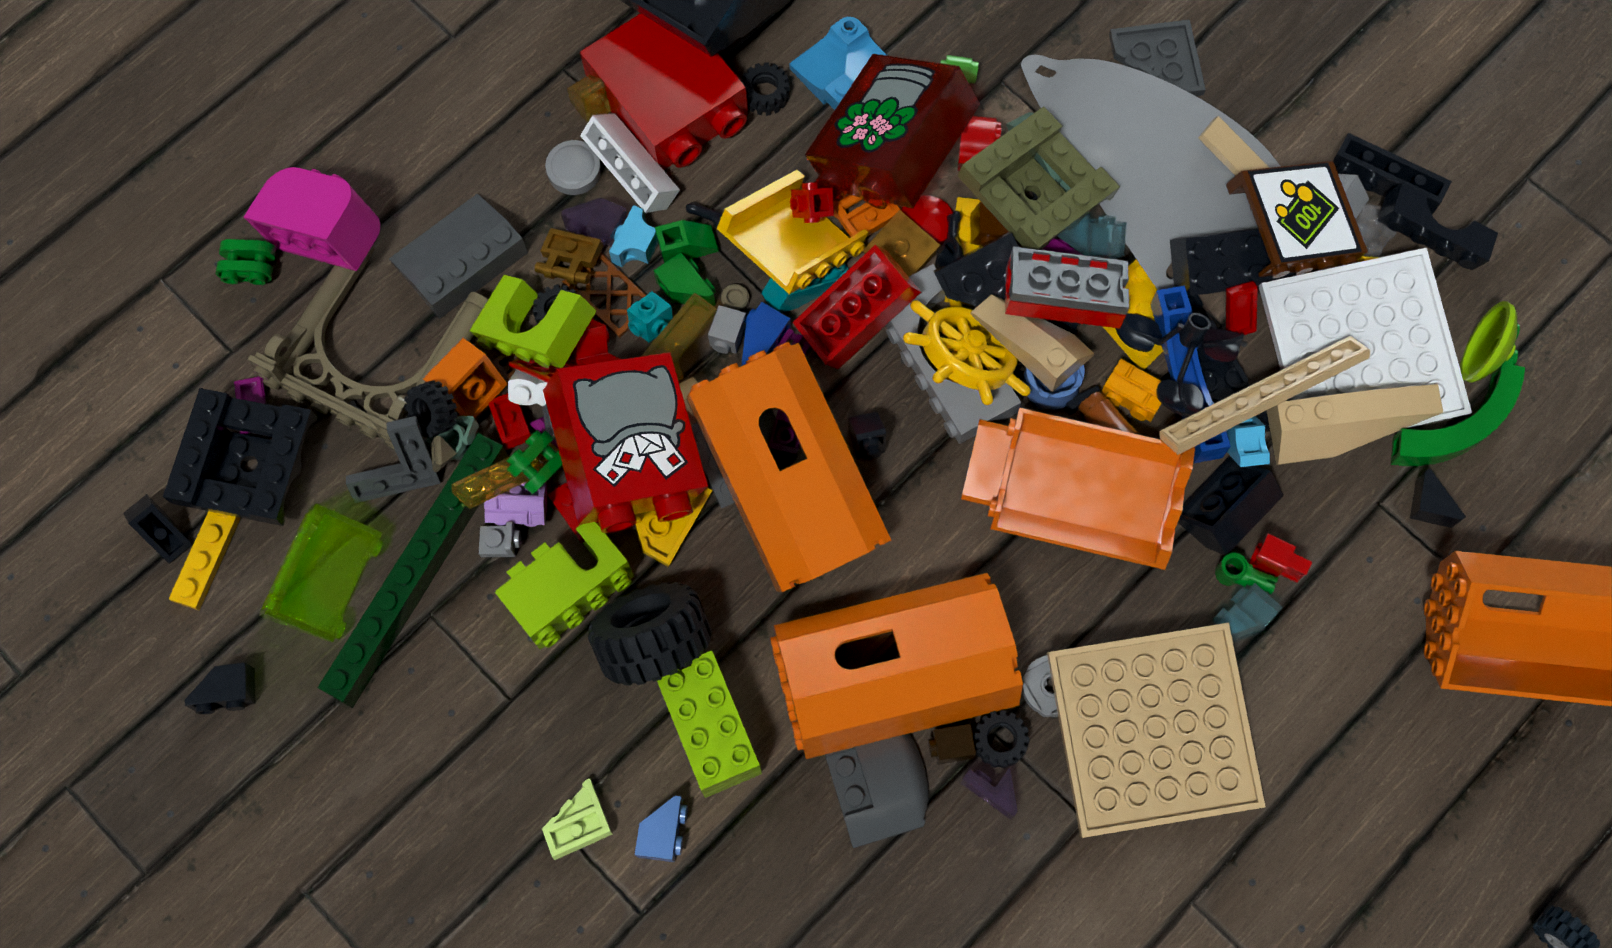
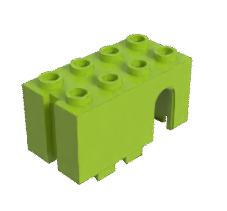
M596 522L582 524L576 528L577 532L585 540L583 544L598 561L594 568L591 570L581 569L559 542L551 548L544 542L531 552L535 560L527 567L520 561L509 569L507 574L511 579L495 592L540 650L556 644L561 638L560 634L568 628L574 629L579 626L585 619L584 615L592 609L596 611L603 607L608 601L607 597L616 590L617 592L623 591L632 582L631 579L634 577L628 561L608 536L601 532V528Z
M713 651L693 659L691 666L678 670L677 673L671 676L666 675L657 681L698 785L705 798L762 774L759 762Z

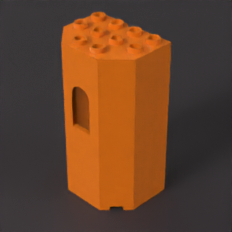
M790 342L777 346L769 354H766L765 350L748 357L749 360L741 367L734 363L720 370L719 376L709 382L706 379L691 386V392L686 399L777 592H784L795 587L794 583L801 584L813 580L876 549L874 545L879 543L881 546L891 541L799 343L790 345ZM770 408L780 409L786 414L807 458L782 471H779L759 428L760 415Z
M1454 551L1440 562L1437 573H1434L1431 579L1432 593L1430 599H1427L1424 604V615L1426 617L1424 657L1428 659L1432 675L1436 677L1441 689L1612 706V567ZM1486 590L1544 595L1539 612L1494 608L1483 603V595Z
M988 573L774 625L775 636L770 637L772 651L778 668L797 751L804 750L805 758L809 759L988 714L993 711L1019 706L1023 682L1021 672L1019 670L1015 671L1018 667L1016 644L998 588L995 584H990L991 579ZM893 631L900 658L852 670L844 669L836 662L835 653L842 644Z

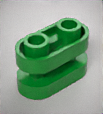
M222 240L220 242L219 255L227 260L217 262L215 274L221 278L222 282L227 284H237L239 281L249 282L254 285H264L265 282L272 280L274 268L266 262L275 260L277 248L272 243L261 240Z
M537 429L525 441L528 447L523 452L517 449L507 459L510 466L506 470L514 477H517L522 472L529 479L524 487L531 494H534L562 465L559 450L555 451L549 445L554 437L547 430L541 433ZM541 453L547 461L537 471L530 463Z

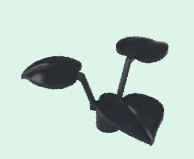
M1127 313L1121 328H1115L1118 336L1127 346L1142 352L1151 351L1154 344L1160 346L1179 333L1181 344L1189 349L1177 382L1169 379L1161 381L1157 386L1156 395L1158 400L1167 409L1186 417L1199 412L1203 406V395L1199 388L1193 384L1183 383L1196 346L1197 349L1203 351L1204 356L1209 360L1220 364H1229L1235 361L1238 356L1240 345L1244 338V334L1210 328V320L1200 313L1190 314L1184 325L1178 323L1177 327L1163 338H1161L1162 334L1156 322L1137 314Z

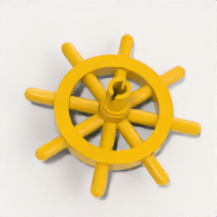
M949 298L950 307L943 308L936 313L918 300L911 302V309L928 323L922 334L907 332L903 336V341L907 344L923 346L926 355L938 369L932 377L935 383H942L947 378L952 382L978 390L984 405H990L993 402L991 390L998 389L1005 383L1022 396L1030 394V387L1013 374L1019 360L971 315L972 309L964 308L961 301ZM939 331L947 338L940 337ZM992 357L998 358L1000 363H998V362H997L995 359H993Z

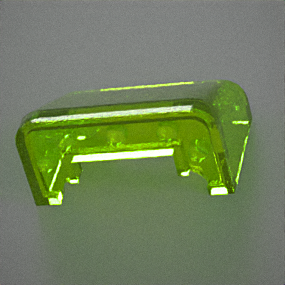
M315 503L308 509L262 605L259 616L330 643L335 638L340 639L347 624L342 621L344 617L342 614L366 561L371 556L376 558L382 548L383 542L379 540L382 532Z

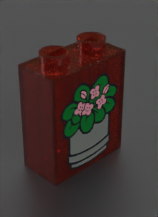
M872 54L805 154L818 174L815 182H818V187H832L833 199L842 200L848 194L861 197L866 203L878 209H885L889 203L914 208L975 114L980 103L959 66Z

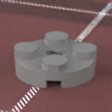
M1046 655L1033 661L1027 668L1022 678V693L1030 708L1041 716L1058 717L1054 693L1052 691L1048 692L1045 689L1047 686L1046 680L1051 679L1048 657Z

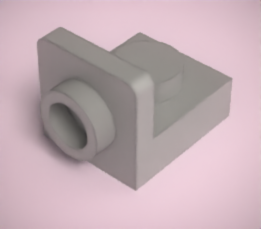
M506 522V526H480V557H516V548L521 547V531L517 530L513 522Z

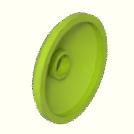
M1507 301L1497 303L1486 313L1475 328L1460 362V370L1464 381L1472 383L1485 378L1496 371L1504 361H1508L1514 354L1516 348L1514 343L1517 337V313L1513 304Z

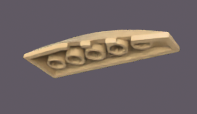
M1438 384L1377 389L1290 400L1267 410L1276 465L1333 458L1400 431L1402 428L1405 429L1443 413Z

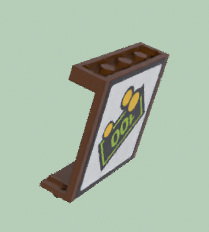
M1333 161L1245 170L1238 173L1226 184L1229 195L1246 193L1271 261L1270 265L1258 273L1259 277L1272 276L1275 279L1294 272L1296 275H1301L1311 270L1318 269L1320 271L1357 263L1359 258L1368 253Z

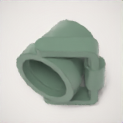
M457 416V418H454L457 422L451 430L435 435L441 436L457 453L451 460L461 461L475 439L479 424L473 416ZM435 436L427 437L426 442L428 444V447H431V443Z

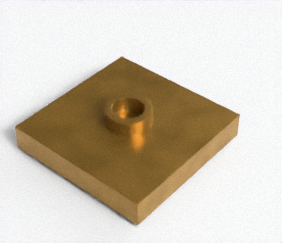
M899 210L862 252L865 254L875 244L888 251L909 277L919 272L936 254L941 245Z

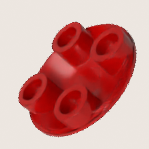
M924 195L911 199L903 206L901 211L937 243L942 245L945 242L948 233L947 216L953 213L946 202L934 196Z

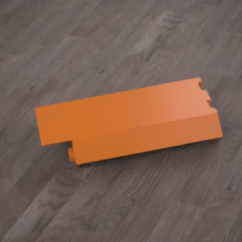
M1019 408L1017 418H1010L1009 426L979 420L961 499L990 506L988 517H993L992 530L1165 570L1173 550L1175 528L1183 510L1185 487L1193 470L1195 447L1177 455L1160 439Z

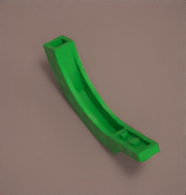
M1517 323V337H1516V339L1518 338L1519 331H1520V325H1519L1518 323ZM1515 350L1508 361H1504L1496 371L1491 373L1486 397L1473 416L1456 425L1442 429L1412 430L1402 428L1392 440L1390 465L1425 466L1448 461L1473 449L1495 431L1513 409L1524 381L1525 367L1515 365L1518 359V350Z

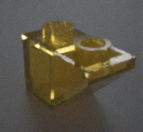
M589 74L567 88L572 105L586 123L589 122L592 115L608 114L611 112L605 84L600 78Z

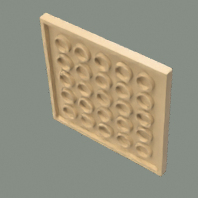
M1229 623L1047 652L1081 838L1266 807Z

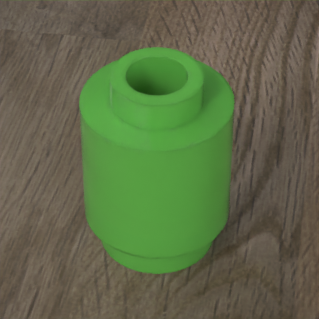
M947 55L946 60H940L938 76H942L945 83L967 86L969 83L975 84L979 62L972 61V58Z

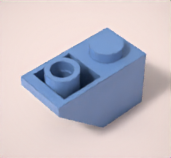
M681 796L672 797L639 823L635 849L636 857L675 862L676 855H681L683 836H679L680 823H686L688 805H683L684 800Z

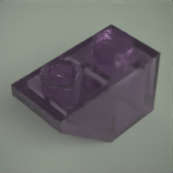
M603 198L564 209L561 213L565 228L569 232L601 239L603 245L606 244L611 247L615 241L614 235L617 227L623 225L628 216L626 208Z

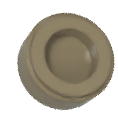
M739 284L727 286L721 294L722 306L741 312L745 311L749 305L748 291Z

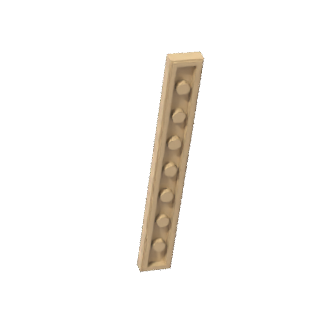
M1349 336L1159 431L1160 440L1179 455L1369 359L1370 349L1352 336Z

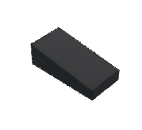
M1096 386L1067 402L1064 409L1069 416L1079 410L1080 403L1091 394L1100 392L1099 387Z

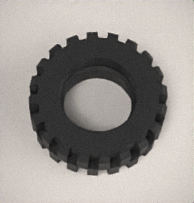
M664 582L660 585L655 586L653 584L641 590H634L631 594L621 596L616 599V602L605 606L603 611L594 617V621H591L588 640L604 676L614 683L631 686L632 683L642 685L646 684L647 681L653 680L655 682L661 680L662 677L666 675L671 676L682 667L686 668L692 664V660L699 658L703 654V650L707 649L712 629L698 594L693 588L679 582H674L673 584Z

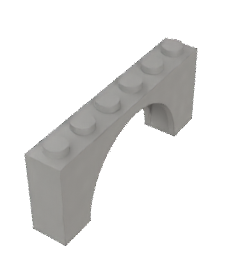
M934 264L909 276L921 291L914 300L920 301L930 310L937 303L945 299V293L933 272L936 270ZM911 303L886 325L888 328L886 329L888 338L892 344H898L902 351L900 355L904 364L907 367H912L916 373L915 380L922 391H927L930 396L929 403L936 414L940 413L945 420L944 427L951 438L955 437L959 444L976 436L980 419L1000 423L1018 413L1021 401L1013 388L1007 383L998 389L991 390L993 402L990 405H984L978 390L965 387L948 379H945L942 383H935L932 377L936 371L925 360L920 346L907 344L903 341V336L907 332L918 334L919 327L923 321V318L911 309Z

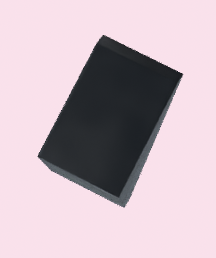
M1431 469L1425 471L1416 480L1410 519L1452 528L1466 518L1465 514Z

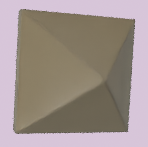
M435 436L431 443L432 470L434 472L442 469L457 454L441 436Z

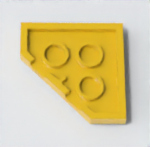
M1134 259L1128 265L1129 280L1125 289H1129V310L1127 313L1141 315L1155 322L1150 304L1157 289L1137 259ZM1103 327L1141 370L1146 369L1163 352L1162 345L1158 346L1154 344L1153 349L1149 352L1135 350L1127 346L1120 339L1115 328Z
M707 487L691 502L693 513L681 519L658 522L655 511L635 514L637 520L635 526L643 553L669 567L713 490Z

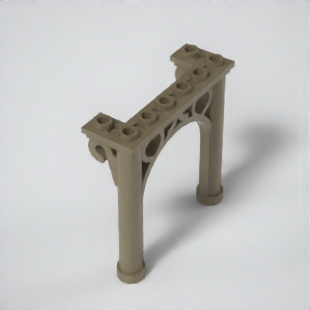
M372 245L357 271L334 265L286 337L281 334H275L267 343L264 355L257 352L255 356L250 355L247 360L255 368L253 372L263 378L262 382L276 391L282 388L288 391L286 394L295 401L302 403L303 400L312 403L311 407L319 413L326 415L327 412L336 415L335 419L343 425L351 427L354 424L360 427L359 431L367 437L375 439L378 436L385 440V445L395 450L388 435L386 423L407 418L408 411L404 407L407 404L404 401L405 396L400 394L407 393L412 387L425 383L423 378L462 338L469 342L472 340L474 334L469 330L488 299L476 292L469 293L427 363L410 379L389 386H370L355 382L341 374L331 364L325 349V332L330 319L374 253L375 248ZM314 340L317 353L305 354ZM310 363H322L323 373L319 378L311 380L302 375L303 368ZM331 381L336 387L335 396L320 390V388L326 386ZM384 397L392 398L393 403L387 415L378 414L372 410L373 403L377 399ZM354 399H363L366 412L348 403Z

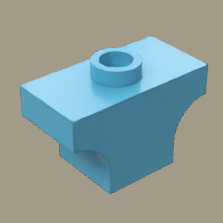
M632 206L624 224L619 225L615 231V241L609 250L612 263L623 267L632 260H639L649 264L658 246L655 228L646 224L642 208Z
M1256 416L1227 430L1231 446L1227 453L1240 467L1270 464V452L1267 449L1265 440V425Z

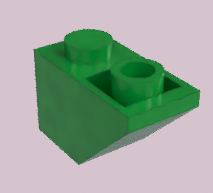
M680 220L655 227L664 263L680 252L687 260L719 252L711 225Z
M681 252L653 270L656 283L672 303L708 308L715 306V288L708 279L703 280L698 274L700 271L696 263L691 258L687 260Z

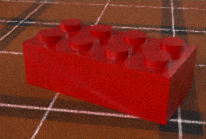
M875 244L792 323L825 365L839 369L911 303L921 291L888 251Z

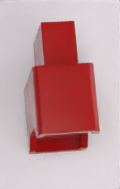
M1268 533L1264 543L1257 544L1249 563L1253 565L1254 569L1273 576L1281 575L1298 583L1304 575H1307L1312 561L1295 554L1296 546Z

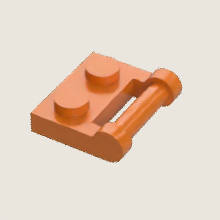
M877 177L871 178L867 181V185L845 198L833 201L834 217L839 220L850 237L864 229L869 232L867 236L883 228L901 210ZM872 194L876 195L873 199L846 213L845 210Z

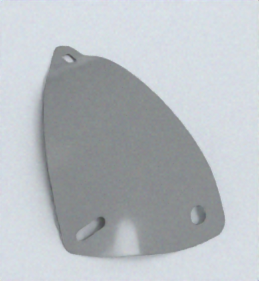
M1029 55L1022 60L1021 67L1040 108L1044 106L1062 125L1060 133L1095 170L1102 167L1120 186L1115 196L1110 201L1108 199L1100 203V206L1157 290L1174 287L1173 279H1169L1166 276V270L1172 263L1170 240L1258 229L1246 193L1229 195L1226 184L1235 175L1198 138L1210 122L1219 116L1269 168L1280 167L1272 154L1251 133L1233 119L1195 95L1158 77L1125 65L1097 59L1056 60L1042 55ZM1042 65L1048 69L1055 70L1056 74L1048 78L1035 71Z

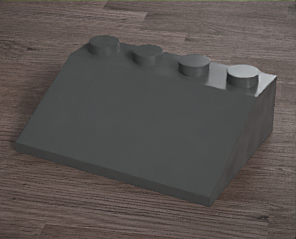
M476 194L390 257L389 260L440 319L466 300L470 292L478 291L526 255L528 251L523 238L510 223L480 195Z

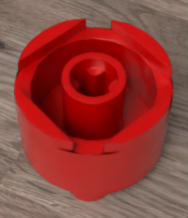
M963 115L957 171H960L962 164L1001 137V122L996 121L997 118Z

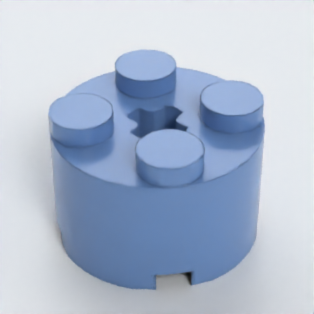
M1084 365L1081 366L1053 392L1026 368L1023 382L1031 389L1027 397L1034 403L1035 407L1041 410L1064 408L1067 402L1078 395L1083 382L1085 368Z

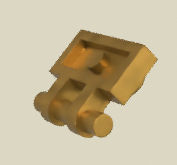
M550 228L540 250L542 256L548 259L546 263L536 262L535 272L543 274L545 278L555 279L557 277L566 279L567 283L575 285L578 283L588 284L590 274L581 272L583 266L594 268L604 245L601 239ZM560 261L571 263L569 268L559 266Z

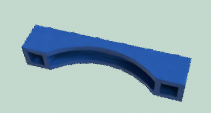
M1185 285L1157 290L1150 304L1154 320L1162 334L1161 338L1174 330L1178 323L1184 325L1189 315L1192 314ZM1179 333L1162 344L1171 380L1176 382L1189 349L1181 344ZM1196 347L1185 373L1183 383L1193 384L1199 388L1203 395V406L1201 409L1203 410L1214 403L1202 374ZM1224 431L1195 446L1194 463L1223 458L1231 447L1227 432Z

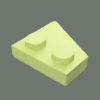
M590 778L583 782L582 789L572 800L568 799L560 808L559 814L552 817L542 828L554 860L613 835Z

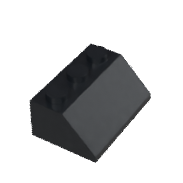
M1229 456L1183 503V510L1178 523L1203 546L1226 556L1284 495L1270 470L1258 466L1240 467Z

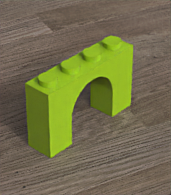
M503 275L469 331L478 338L477 343L487 350L496 348L506 356L515 354L523 361L529 362L534 360L545 368H549L550 365L563 368L595 315L596 310L581 295L560 290L545 317L532 329L520 333L522 322L531 309L534 300L537 299L538 294L523 279Z

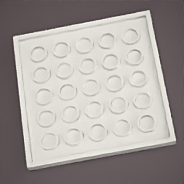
M1427 248L1264 282L1259 285L1280 370L1349 336H1352L1370 349L1369 359L1288 399L1289 401L1359 391L1438 384L1443 413L1407 428L1472 413Z

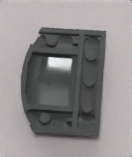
M910 733L825 754L853 848L924 827L926 820L924 816L928 803V783L921 755Z

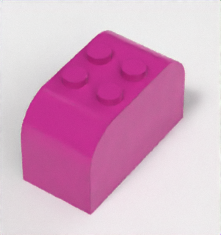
M290 167L278 171L266 181L244 215V218L269 243L275 245L278 250L354 271L359 269L380 232L378 216L345 179L336 174H332V176L323 174L316 169L309 171Z

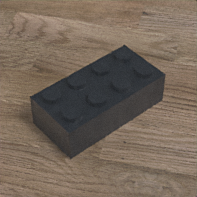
M1259 229L1170 240L1174 287L1185 285L1188 296L1226 292V288L1254 281L1259 287L1264 282L1294 276V273H1289L1275 279L1272 276L1259 277L1258 273L1271 264Z

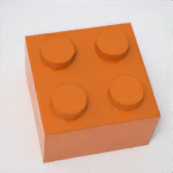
M464 338L423 378L425 383L439 381L442 383V387L446 386L449 389L448 394L453 395L452 402L456 403L457 406L454 409L457 412V416H473L474 418L508 385L487 355Z

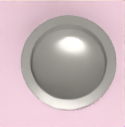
M569 140L555 146L548 154L545 164L551 185L559 192L568 195H579L591 190L598 183L602 172L599 157L586 142L579 140Z

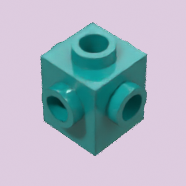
M653 291L641 300L634 302L627 309L630 331L635 336L642 337L648 343L656 337L663 335L674 324L672 306Z

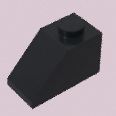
M147 494L123 513L128 524L169 564L192 545L191 541L172 519Z

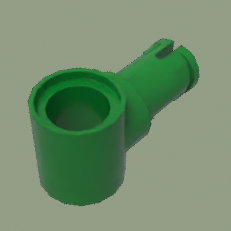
M1239 553L1227 554L1215 568L1217 580L1226 586L1238 584L1245 587L1248 585L1272 594L1276 587L1275 583L1278 581V576L1254 569L1253 565L1248 563L1245 557ZM1232 564L1235 566L1238 574L1232 575L1228 573L1225 565Z

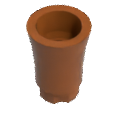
M1095 392L1080 403L1079 409L1084 414L1083 418L1087 423L1140 435L1120 414L1110 399H1106L1103 393Z

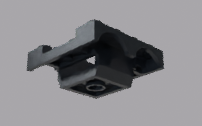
M199 388L163 497L175 505L284 526V503L287 491L292 481L300 475L303 441L307 430L313 423H316L318 417L310 409L284 404L282 407L232 398L228 393ZM227 428L272 437V440L230 432ZM252 459L257 460L258 464L255 470L252 472L244 471L246 462Z

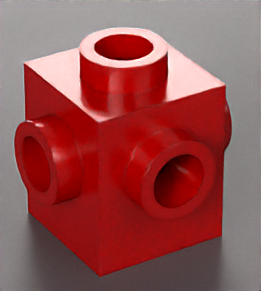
M818 182L801 183L802 188L791 189L790 207L793 218H804V223L821 222L820 217L834 216L832 187H818Z

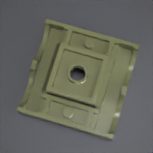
M1044 106L962 164L958 173L959 179L1009 232H1012L1014 238L1023 248L1042 250L1063 231L1073 229L1097 205L1106 199L1110 201L1120 188L1102 167L1095 170L1060 133L1062 125ZM1036 153L1071 188L1070 190L1065 192L1034 159ZM1032 191L1037 195L1038 199L1030 200L1025 196L1024 192Z

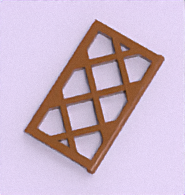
M600 252L598 259L608 267V271L592 272V268L583 266L581 272L587 270L585 273L590 274L589 283L586 284V291H579L573 284L567 283L566 279L562 283L568 286L569 290L572 288L576 290L577 294L581 295L596 310L595 315L620 338L629 330L627 309L632 305V296H639L642 299L646 294ZM591 277H607V290H591ZM612 277H619L628 285V290H612ZM591 296H607L606 309L599 310L590 301ZM611 296H627V309H611ZM611 315H627V321L621 328H618L610 318Z

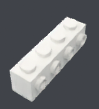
M615 113L592 115L580 135L645 213L667 210L680 189Z

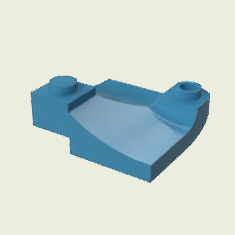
M844 17L830 27L829 32L822 40L789 63V68L824 105L828 103L842 117L845 115V110L850 104L860 102L877 73L885 65L895 63L871 39L868 29L858 19Z

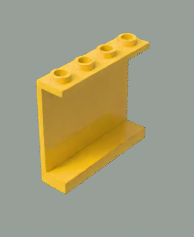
M798 170L725 208L717 226V230L788 294L793 293L799 288L801 290L805 289L812 280L817 277L819 279L823 278L833 267L839 268L851 256L857 257L864 250V241L869 233L864 229L849 238L827 217H820L821 222L804 223V218H793L790 207L791 189H800L805 177Z

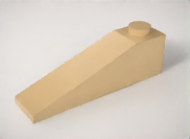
M992 294L971 312V315L1052 392L1094 356V353L1073 333L1044 319L1005 314V300Z

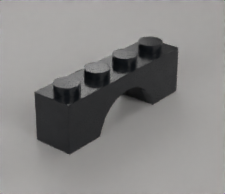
M1403 182L1386 193L1377 220L1386 225L1390 230L1400 232L1411 238L1413 242L1422 244L1434 250L1436 254L1447 257L1459 263L1461 267L1474 270L1490 261L1498 232L1475 220L1458 230L1442 226L1435 220L1429 210L1427 195Z

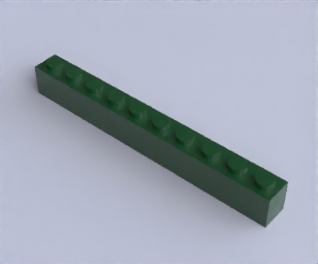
M479 433L476 435L317 687L318 689L351 708L355 706L482 502L487 480H495L507 462L509 456L502 445Z

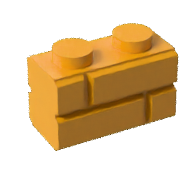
M1122 358L1101 391L1106 399H1110L1114 406L1118 407L1121 405L1130 410V414L1140 421H1145L1146 419L1151 422L1162 405L1156 395V389L1161 380Z

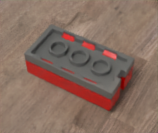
M1013 246L1006 266L1005 314L1120 329L1129 310V289H1125L1129 280L1128 261Z

